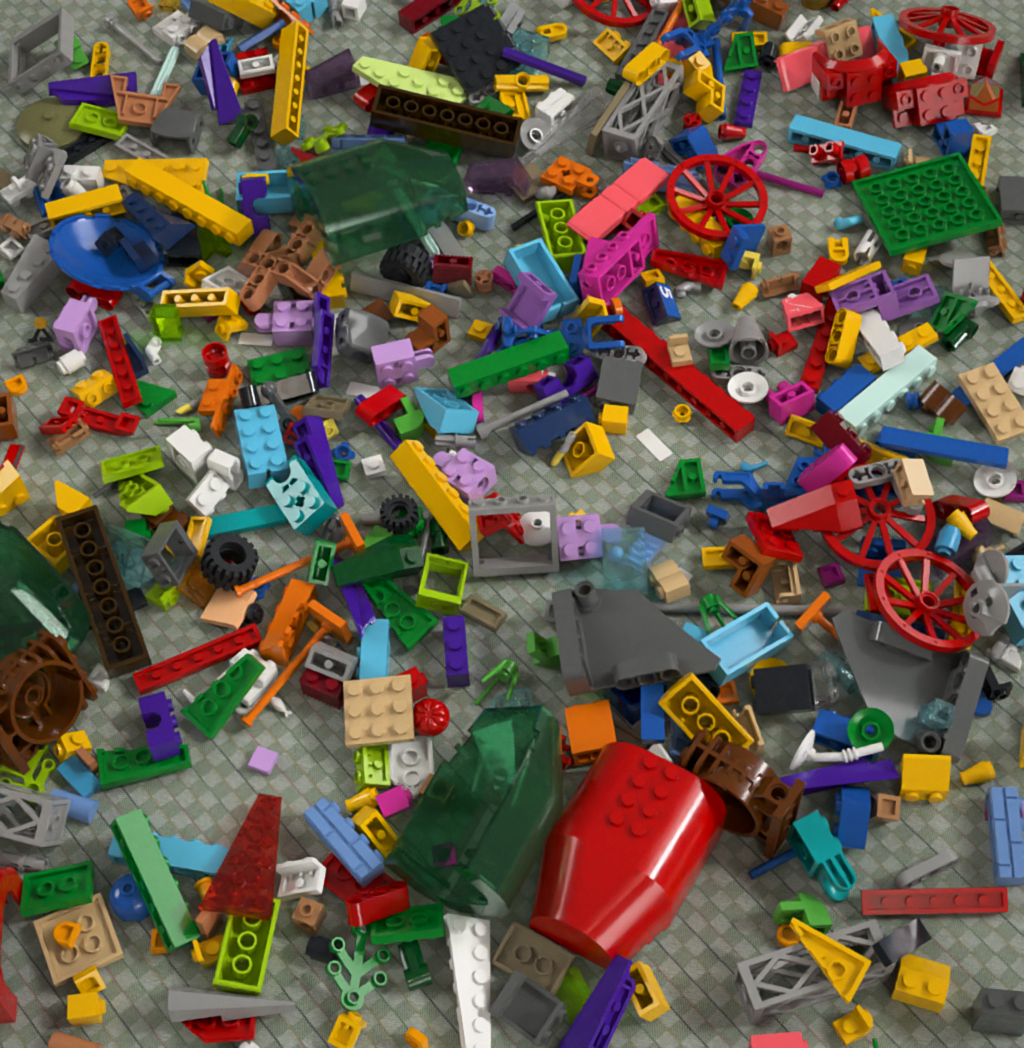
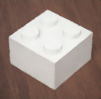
M183 425L167 437L166 442L173 462L198 485L209 471L206 460L213 451V448L207 441L203 442L194 429L190 430L186 425Z

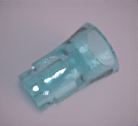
M830 647L824 649L816 663L821 666L824 672L838 682L848 694L854 693L858 687L845 656Z

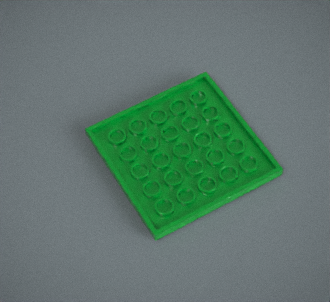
M960 152L852 181V189L890 257L1003 226L1002 218Z

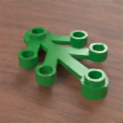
M371 923L365 925L366 931H363L360 926H351V933L356 938L353 960L344 949L345 941L341 937H335L329 943L330 951L336 954L350 975L349 984L340 973L342 966L338 961L333 960L329 962L325 967V972L329 977H332L340 989V1003L348 1011L360 1009L364 1003V996L376 987H382L387 982V975L383 971H378L372 975L369 982L359 987L360 977L377 965L386 963L391 957V953L387 948H380L372 958L363 963L366 937L371 934ZM334 942L340 944V949L335 948ZM380 952L385 954V960L380 958ZM330 965H334L336 967V973L331 971ZM376 976L382 978V983L377 982ZM350 994L356 997V1002L350 1000Z

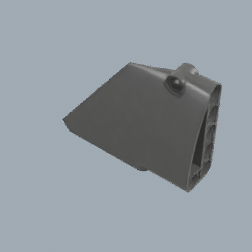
M581 581L576 584L574 590L570 588L552 592L561 670L570 697L613 687L619 690L643 687L680 679L689 672H692L694 675L713 672L721 661L720 657L675 624L637 589H595L590 581Z
M842 611L831 618L845 658L866 707L878 708L887 713L894 725V736L913 745L920 753L951 756V762L958 763L965 748L988 669L989 658L968 650L951 653L928 650L908 641L886 622L871 621L846 611ZM926 736L931 742L929 748L924 745V738Z

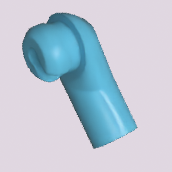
M861 215L844 219L838 217L834 220V226L841 231L863 223Z

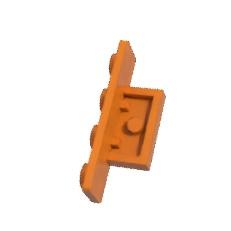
M270 0L278 7L276 10L277 15L272 23L282 18L287 26L297 20L309 30L310 34L313 35L315 33L310 28V23L304 19L301 21V16L294 10L290 11L291 7L283 1L281 3L279 2L280 0Z
M236 364L231 365L227 379H208L197 410L200 415L213 416L210 428L216 438H221L223 431L226 429V423L232 412L234 399L237 397L239 385L243 380L242 372Z

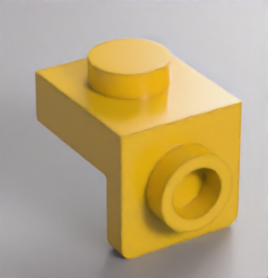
M240 314L220 315L214 332L224 342H228L232 332L247 330L248 323Z
M80 730L65 733L58 738L53 746V752L62 764L70 756L76 755V750L81 746L88 753H90L92 746L85 731Z

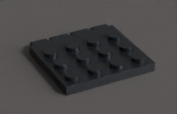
M482 4L431 32L429 35L457 81L464 89L467 97L494 82L495 75H506L522 65L502 57V51L505 46L513 49L516 44L509 33L503 35L507 29L500 18L493 19L497 16V13L491 4L486 7Z

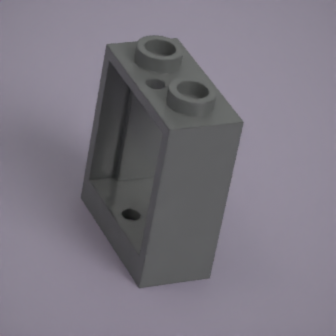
M646 489L630 506L626 524L672 544L677 537L680 538L685 528H689L692 522V517H690L692 508Z
M173 520L159 524L140 557L161 588L180 585L198 550L179 521ZM166 543L175 555L170 567L161 555Z

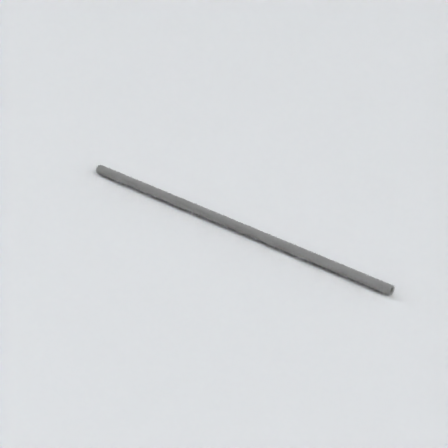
M650 601L664 613H700L697 608L700 605L699 602H672L666 604L665 602ZM725 603L734 614L743 615L762 605ZM770 604L778 615L802 616L811 606ZM720 606L721 611L719 612V614H728V613ZM827 606L822 613H824L823 617H834L842 611L856 615L857 610L864 611V607Z

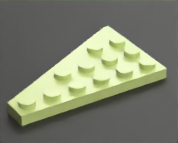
M362 56L352 65L353 72L376 87L382 84L461 104L468 99L456 77Z

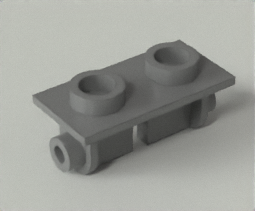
M649 136L645 144L647 152L645 158L654 160L660 157L664 149V143L660 145L655 136Z
M39 342L34 347L18 348L15 350L16 352L11 353L14 360H16L14 361L16 368L21 369L34 366L33 358L37 359L38 364L52 361V358H55L50 342Z
M333 514L327 520L320 539L337 544L342 541L344 534L340 516Z

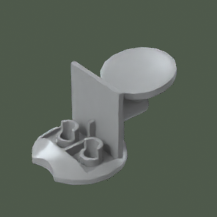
M950 251L940 255V263L952 268L951 293L978 301L977 306L967 315L981 316L985 309L1000 303V298L990 293V256L978 257L972 253L962 251Z
M986 550L977 558L974 570L971 572L975 583L967 590L963 601V614L966 623L973 632L981 636H992L999 627L1007 624L1010 615L1009 600L1024 588V583H1006L1009 576V564L1004 553L999 550Z

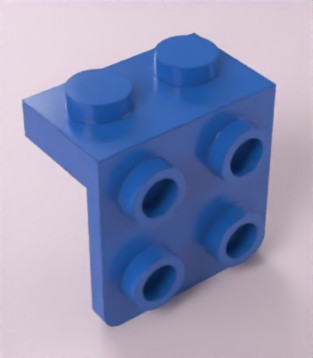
M763 223L732 226L720 255L730 270L738 269L745 250L756 252L766 229Z

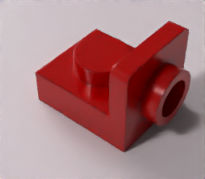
M788 330L778 335H775L773 331L768 333L766 342L769 351L773 352L777 358L798 348V342Z

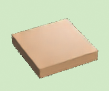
M221 587L217 588L200 619L204 623L238 630L247 615L248 606L255 601L257 593L254 590H250L238 598L236 592L232 591V589L224 591Z

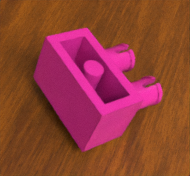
M783 380L777 386L779 392L774 393L768 388V393L763 398L769 404V416L781 426L789 422L792 414L801 417L815 410V391L803 381L790 385L788 381Z

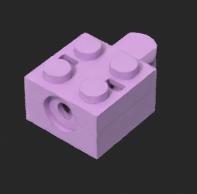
M83 295L80 301L70 298L67 304L63 306L60 316L54 321L52 327L62 352L68 353L76 349L77 351L81 350L85 355L99 331L98 321L94 313L98 307L96 298Z
M313 300L274 301L273 313H258L254 318L256 330L259 333L272 332L275 346L313 345Z
M410 338L371 347L379 389H383L390 384L397 386L418 381L417 370L432 367L435 364L432 350L426 348L413 351Z
M464 448L454 457L443 451L438 452L433 457L436 463L435 466L447 477L449 485L459 493V498L467 506L468 500L482 498L498 481L494 465Z
M598 513L558 516L559 560L568 561L603 557L602 545L618 543L622 538V531L614 523L600 524Z

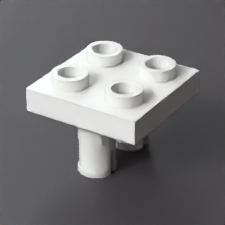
M926 43L921 61L927 67V76L946 72L956 74L962 52Z
M945 44L947 49L962 52L956 73L958 77L975 80L983 44Z

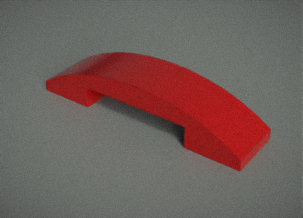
M66 396L57 411L60 416L75 415L77 419L81 418L83 423H86L91 430L119 436L134 435L141 420V417L121 412L119 416L87 407L84 401Z

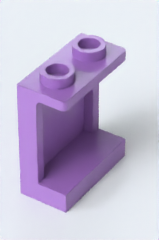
M520 271L516 277L521 282L508 306L500 308L498 312L503 315V319L506 316L511 317L513 325L517 324L518 329H525L529 326L539 327L556 299L557 294L532 272Z

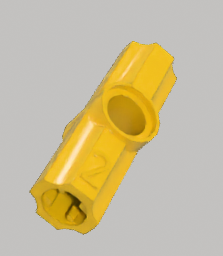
M519 72L517 75H495L493 86L495 92L512 91L518 94H522V92H548L549 77L547 75H528L525 72Z

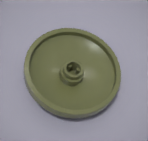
M58 97L44 98L31 104L21 113L17 120L16 130L20 141L31 150L29 148L31 139L36 138L37 133L52 139L58 144L57 148L63 150L86 135V132L69 128V122L80 105H64Z

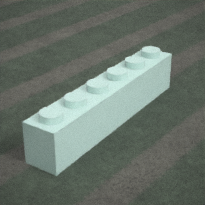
M920 345L915 347L905 356L906 362L890 368L838 411L845 419L843 422L848 427H853L858 434H863L871 423H876L881 418L884 412L892 410L900 399H905L907 392L913 388H918L926 377H931L935 373L937 358Z

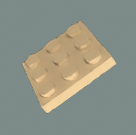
M410 674L343 681L345 744L347 748L415 741Z
M101 892L93 895L92 903L61 909L33 921L56 988L73 981L72 976L93 965L99 969L125 957ZM62 921H70L82 926L73 949L62 947L53 939V929Z

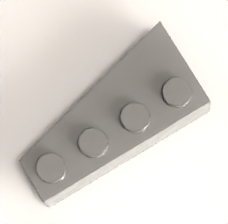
M33 234L1 291L6 306L21 314L62 271L51 258L48 248L49 241L38 235Z

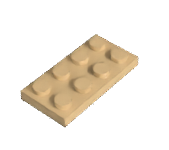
M994 362L957 376L958 383L996 445L1024 435V410Z

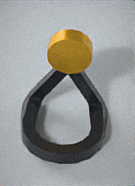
M37 317L34 321L37 330L32 339H27V343L54 342L45 329L48 325L47 320L43 317ZM41 330H42V332L45 334V336H46L47 338H37V337L39 336V334H40V332H41Z

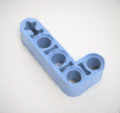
M431 187L420 201L418 216L425 224L433 223L438 215L458 222L469 219L474 224V228L490 231L494 227L496 210L489 205L442 188Z

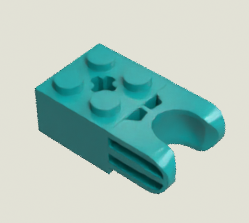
M293 455L288 460L290 466L289 478L282 483L280 480L270 476L265 481V485L294 531L308 537L338 509L306 462Z
M815 811L793 822L786 838L810 879L815 876L829 900L837 903L842 902L848 897L850 889L854 887L857 880L856 874L842 852V845L839 839L831 834L827 819L824 816H820L818 811Z

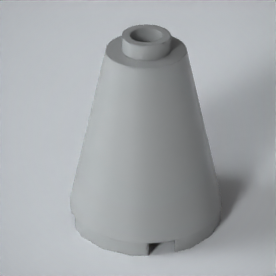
M745 315L738 319L729 346V358L732 363L734 361L737 365L758 367L762 361H766L768 358V344L756 319L750 315Z

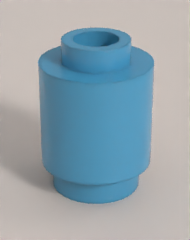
M952 525L944 526L939 532L934 548L935 552L947 559L954 557L961 540L960 529Z

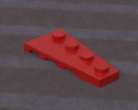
M657 248L653 249L650 259V266L719 290H723L729 268L723 259Z

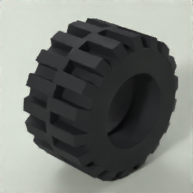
M398 241L392 243L380 262L379 269L385 279L422 288L432 270V262H430V257L418 246Z
M221 533L217 537L211 538L200 562V570L203 571V577L208 578L207 582L210 585L214 584L215 588L219 589L221 587L224 591L229 589L235 591L233 586H240L249 582L259 561L257 549H253V543H248V539L239 537V534L231 535V533H226L225 535ZM223 559L230 560L234 562L236 565L229 564L225 562Z

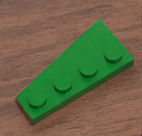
M389 579L362 584L365 592L384 619H389L391 629L408 653L439 624L437 618L426 609L415 606L416 601Z
M246 653L226 671L222 678L216 679L203 694L200 693L194 698L192 704L188 707L185 706L180 712L208 738L214 739L266 667L251 654Z
M188 744L179 745L181 754L154 762L150 749L147 746L138 747L136 750L115 748V751H105L104 749H96L102 790L192 768Z

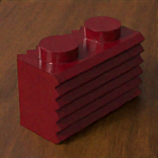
M435 254L433 283L448 285L452 282L465 280L471 286L473 276L472 256L461 257Z
M305 669L299 679L303 695L306 694L311 698L314 697L315 700L318 699V701H322V703L329 704L330 707L333 706L340 710L344 705L343 682L312 669Z

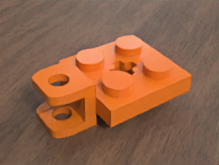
M560 156L540 176V182L549 186H555L557 190L570 196L576 192L577 196L586 200H592L599 193V189L595 185L599 183L600 178L592 173V169L564 156Z

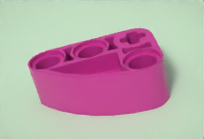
M762 140L750 141L731 149L724 156L739 160L746 165H752L751 169L757 173L767 157V145ZM760 149L763 152L761 154H757L754 151ZM715 165V181L721 184L726 174L721 175L718 171L725 170L727 172L729 168ZM734 171L726 188L733 191L749 181L740 173Z
M841 443L809 465L801 473L797 482L807 493L830 484L851 467L858 458L844 443Z

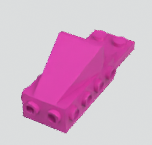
M648 212L628 232L620 231L611 241L595 237L589 238L583 267L578 272L583 301L587 296L605 300L607 307L610 304V298L617 297L646 268L645 260L652 254L654 248L660 246L655 213Z

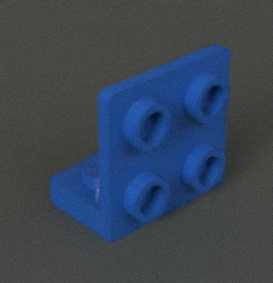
M862 536L859 547V553L861 551L866 536ZM872 537L865 558L884 560L887 554L882 538ZM890 539L894 552L906 549L905 540ZM858 568L857 585L865 587L864 574L875 572ZM900 569L886 572L891 577L902 578Z

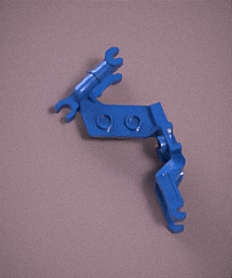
M753 0L729 1L728 7L720 13V18L706 27L707 31L701 30L694 33L689 27H680L665 33L660 40L663 44L673 41L675 44L682 45L685 50L680 51L674 57L678 62L688 59L698 51H701L707 58L710 55L707 49L715 44L712 37H715L724 25L730 23L735 15L744 18L736 32L749 31L747 27L750 25L754 15L749 5Z
M624 315L589 317L584 326L582 318L562 319V329L541 330L538 326L518 329L517 324L513 325L512 318L506 316L500 323L495 324L496 332L502 330V345L495 352L512 347L516 337L532 340L560 330L569 347V358H574L579 354L583 355V349L596 353L601 350H614L618 347L625 348V341L623 340L593 342L591 336V329L598 325L616 324V322L624 323Z
M825 444L822 447L823 452L814 447L813 455L815 457L797 458L786 484L785 482H763L762 489L751 472L716 471L713 474L714 483L721 479L724 485H742L744 488H715L712 490L711 498L715 500L718 495L721 501H738L750 511L760 509V512L765 514L767 508L806 494L807 492L797 482L798 478L809 465L831 449H828Z

